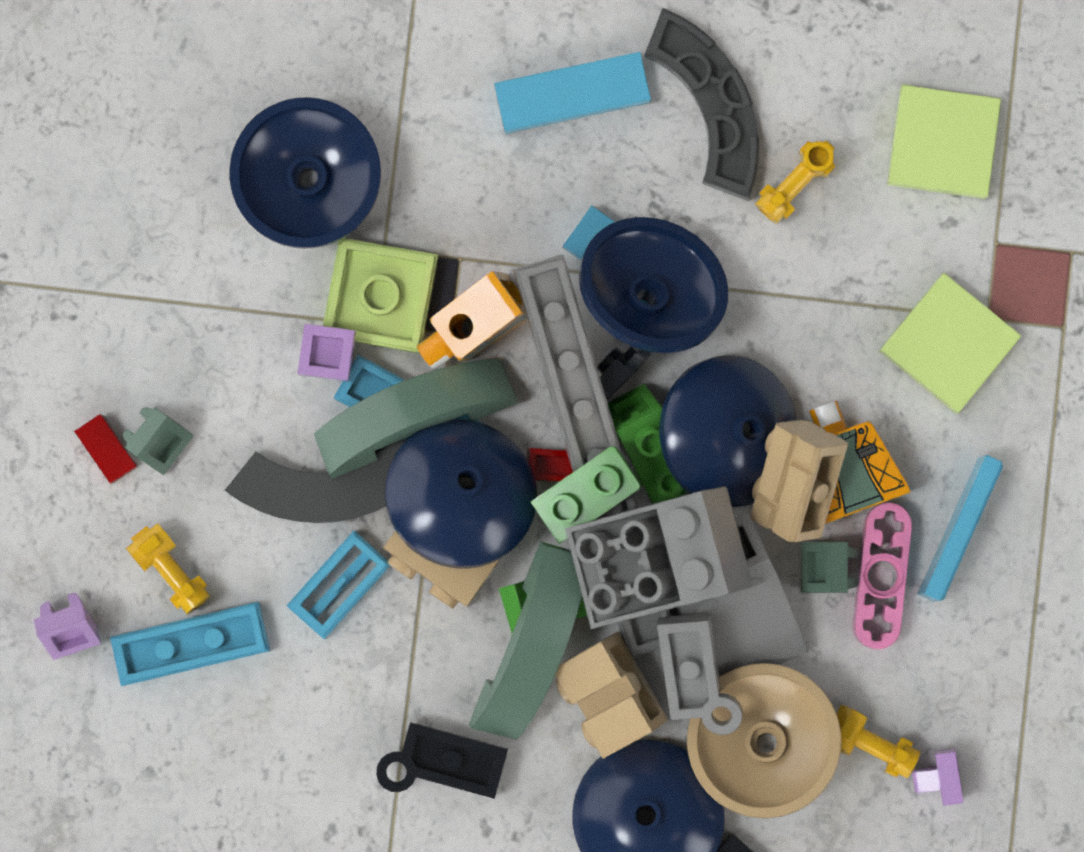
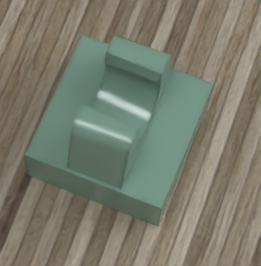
M144 407L139 413L146 420L135 434L126 429L123 433V438L127 445L124 448L164 475L194 435L156 407L154 409Z
M801 542V593H848V589L857 587L859 578L848 577V558H859L858 550L848 546V542Z

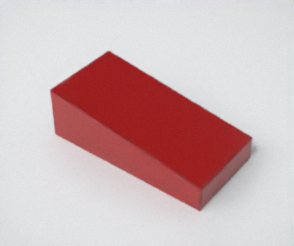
M97 415L74 431L110 484H113L137 468L134 460L124 448V445L104 415Z
M527 449V460L534 473L535 481L560 482L573 473L566 450Z

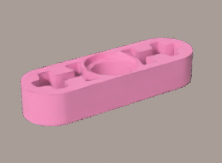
M883 503L873 507L867 513L863 524L858 569L859 584L856 587L852 628L856 639L865 647L872 649L889 647L897 640L901 630L912 522L908 512L895 503ZM886 511L892 513L894 522L901 524L900 532L891 533L889 548L899 547V557L888 553L870 554L871 544L882 547L883 533L879 529H874L875 520L883 519ZM878 561L888 562L896 572L894 585L885 591L873 588L868 580L870 567ZM865 594L878 599L894 597L893 608L882 605L881 619L884 622L890 623L889 632L880 633L878 641L871 640V631L863 630L864 620L873 619L875 604H864Z

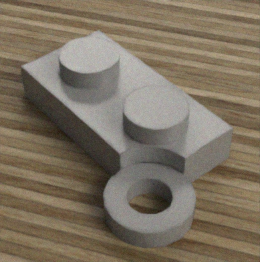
M710 613L659 617L657 629L670 719L701 718L704 726L715 734L726 735L734 732L741 724L743 710L740 702L735 697L720 693L721 688ZM717 707H725L731 712L732 716L727 721H719L713 716L712 712Z

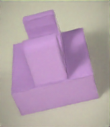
M304 324L297 374L300 376L349 382L356 331Z
M76 593L68 594V601L70 603L68 608L56 612L49 601L43 603L40 607V617L34 619L37 637L53 660L101 644L98 627Z
M956 748L935 751L937 766L914 769L912 771L915 793L941 790L943 806L964 803Z

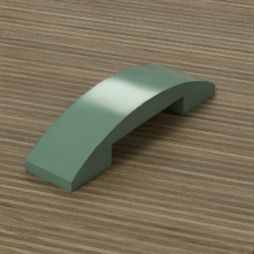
M499 358L470 361L436 369L383 389L338 414L318 429L314 436L331 479L377 461L376 450L408 438L420 430L445 423L467 413L471 421H475L515 405L518 401Z
M541 541L522 587L527 594V598L494 681L486 679L469 722L471 729L515 740L525 731L551 686L567 647L582 597L571 550Z

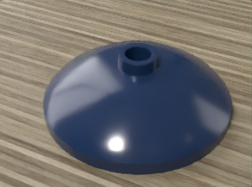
M302 97L287 99L269 106L257 114L245 126L232 151L229 179L233 198L238 209L257 232L283 246L313 249L331 245L344 239L365 221L373 209L379 194L381 163L371 134L354 114L342 106L327 100ZM306 171H314L318 175L317 182L311 187H304L300 184V177Z
M634 217L606 226L588 244L579 267L581 294L594 319L618 340L644 351L674 353L691 349L701 344L717 329L727 309L728 283L724 270L713 251L692 232L662 219ZM639 299L646 301L649 305L641 302Z
M735 355L716 356L702 360L681 374L671 387L664 401L660 417L659 435L665 462L675 480L689 494L726 486L732 507L753 504L755 501L752 497L753 486L762 475L767 458L765 451L767 437L775 429L776 423L797 421L795 408L782 382L764 365L752 359ZM745 422L750 427L748 438L743 435L742 431Z
M449 420L416 432L397 451L386 477L385 503L395 531L415 553L445 567L459 569L476 568L500 560L522 541L532 524L536 512L531 501L537 498V485L526 456L506 435L488 425L475 421ZM462 476L471 478L475 483V488L471 490L463 489L458 483V478Z
M638 740L605 758H598L583 776L575 794L572 810L574 835L581 852H717L722 840L725 823L724 806L715 801L699 783L691 767L688 751L677 745L659 740ZM642 806H651L656 813L654 822L648 826L641 825L637 820V812Z

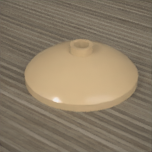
M777 664L746 665L719 677L720 693L729 694L740 702L743 710L742 721L734 732L720 735L709 731L704 726L701 718H690L687 733L688 756L694 774L701 786L722 806L752 818L783 817L811 804L831 782L841 755L840 724L834 707L826 694L804 674ZM717 707L712 712L713 716L719 721H727L732 716L731 712L725 707ZM766 734L773 735L777 741L776 748L770 753L761 752L758 746L760 738Z

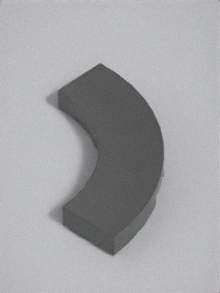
M662 8L644 57L658 63L675 75L691 93L701 111L708 139V160L702 184L749 201L758 167L759 136L752 106L753 103L747 87L737 68L732 65L727 56L709 35L682 16Z
M400 440L381 449L376 453L377 461L331 479L328 472H304L278 465L255 451L225 489V492L260 512L281 519L308 523H334L357 519L386 507L385 482L387 473L395 454L406 440Z

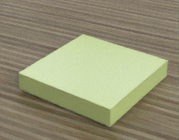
M901 85L887 185L986 199L989 193L1001 98Z
M347 238L338 242L323 326L355 330V343L420 354L417 345L424 340L438 255Z
M942 273L880 348L879 352L952 412L958 414L1021 338V335L948 275Z

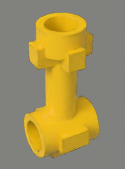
M827 140L813 143L807 141L799 150L801 161L776 189L767 184L759 193L761 197L755 203L756 207L775 224L782 218L786 220L795 211L790 202L814 177H827L834 170L833 151L835 148Z
M158 523L150 529L147 526L131 538L133 543L126 547V550L144 572L151 566H154L175 592L169 600L177 610L181 608L186 615H189L210 598V594L205 590L207 584L198 575L191 580L169 554L176 545Z
M840 705L836 714L841 729V753L851 755L855 746L886 762L885 773L895 778L901 775L907 779L911 775L921 751L912 747L913 742L901 737L898 743L894 744L864 729L868 718L852 708Z

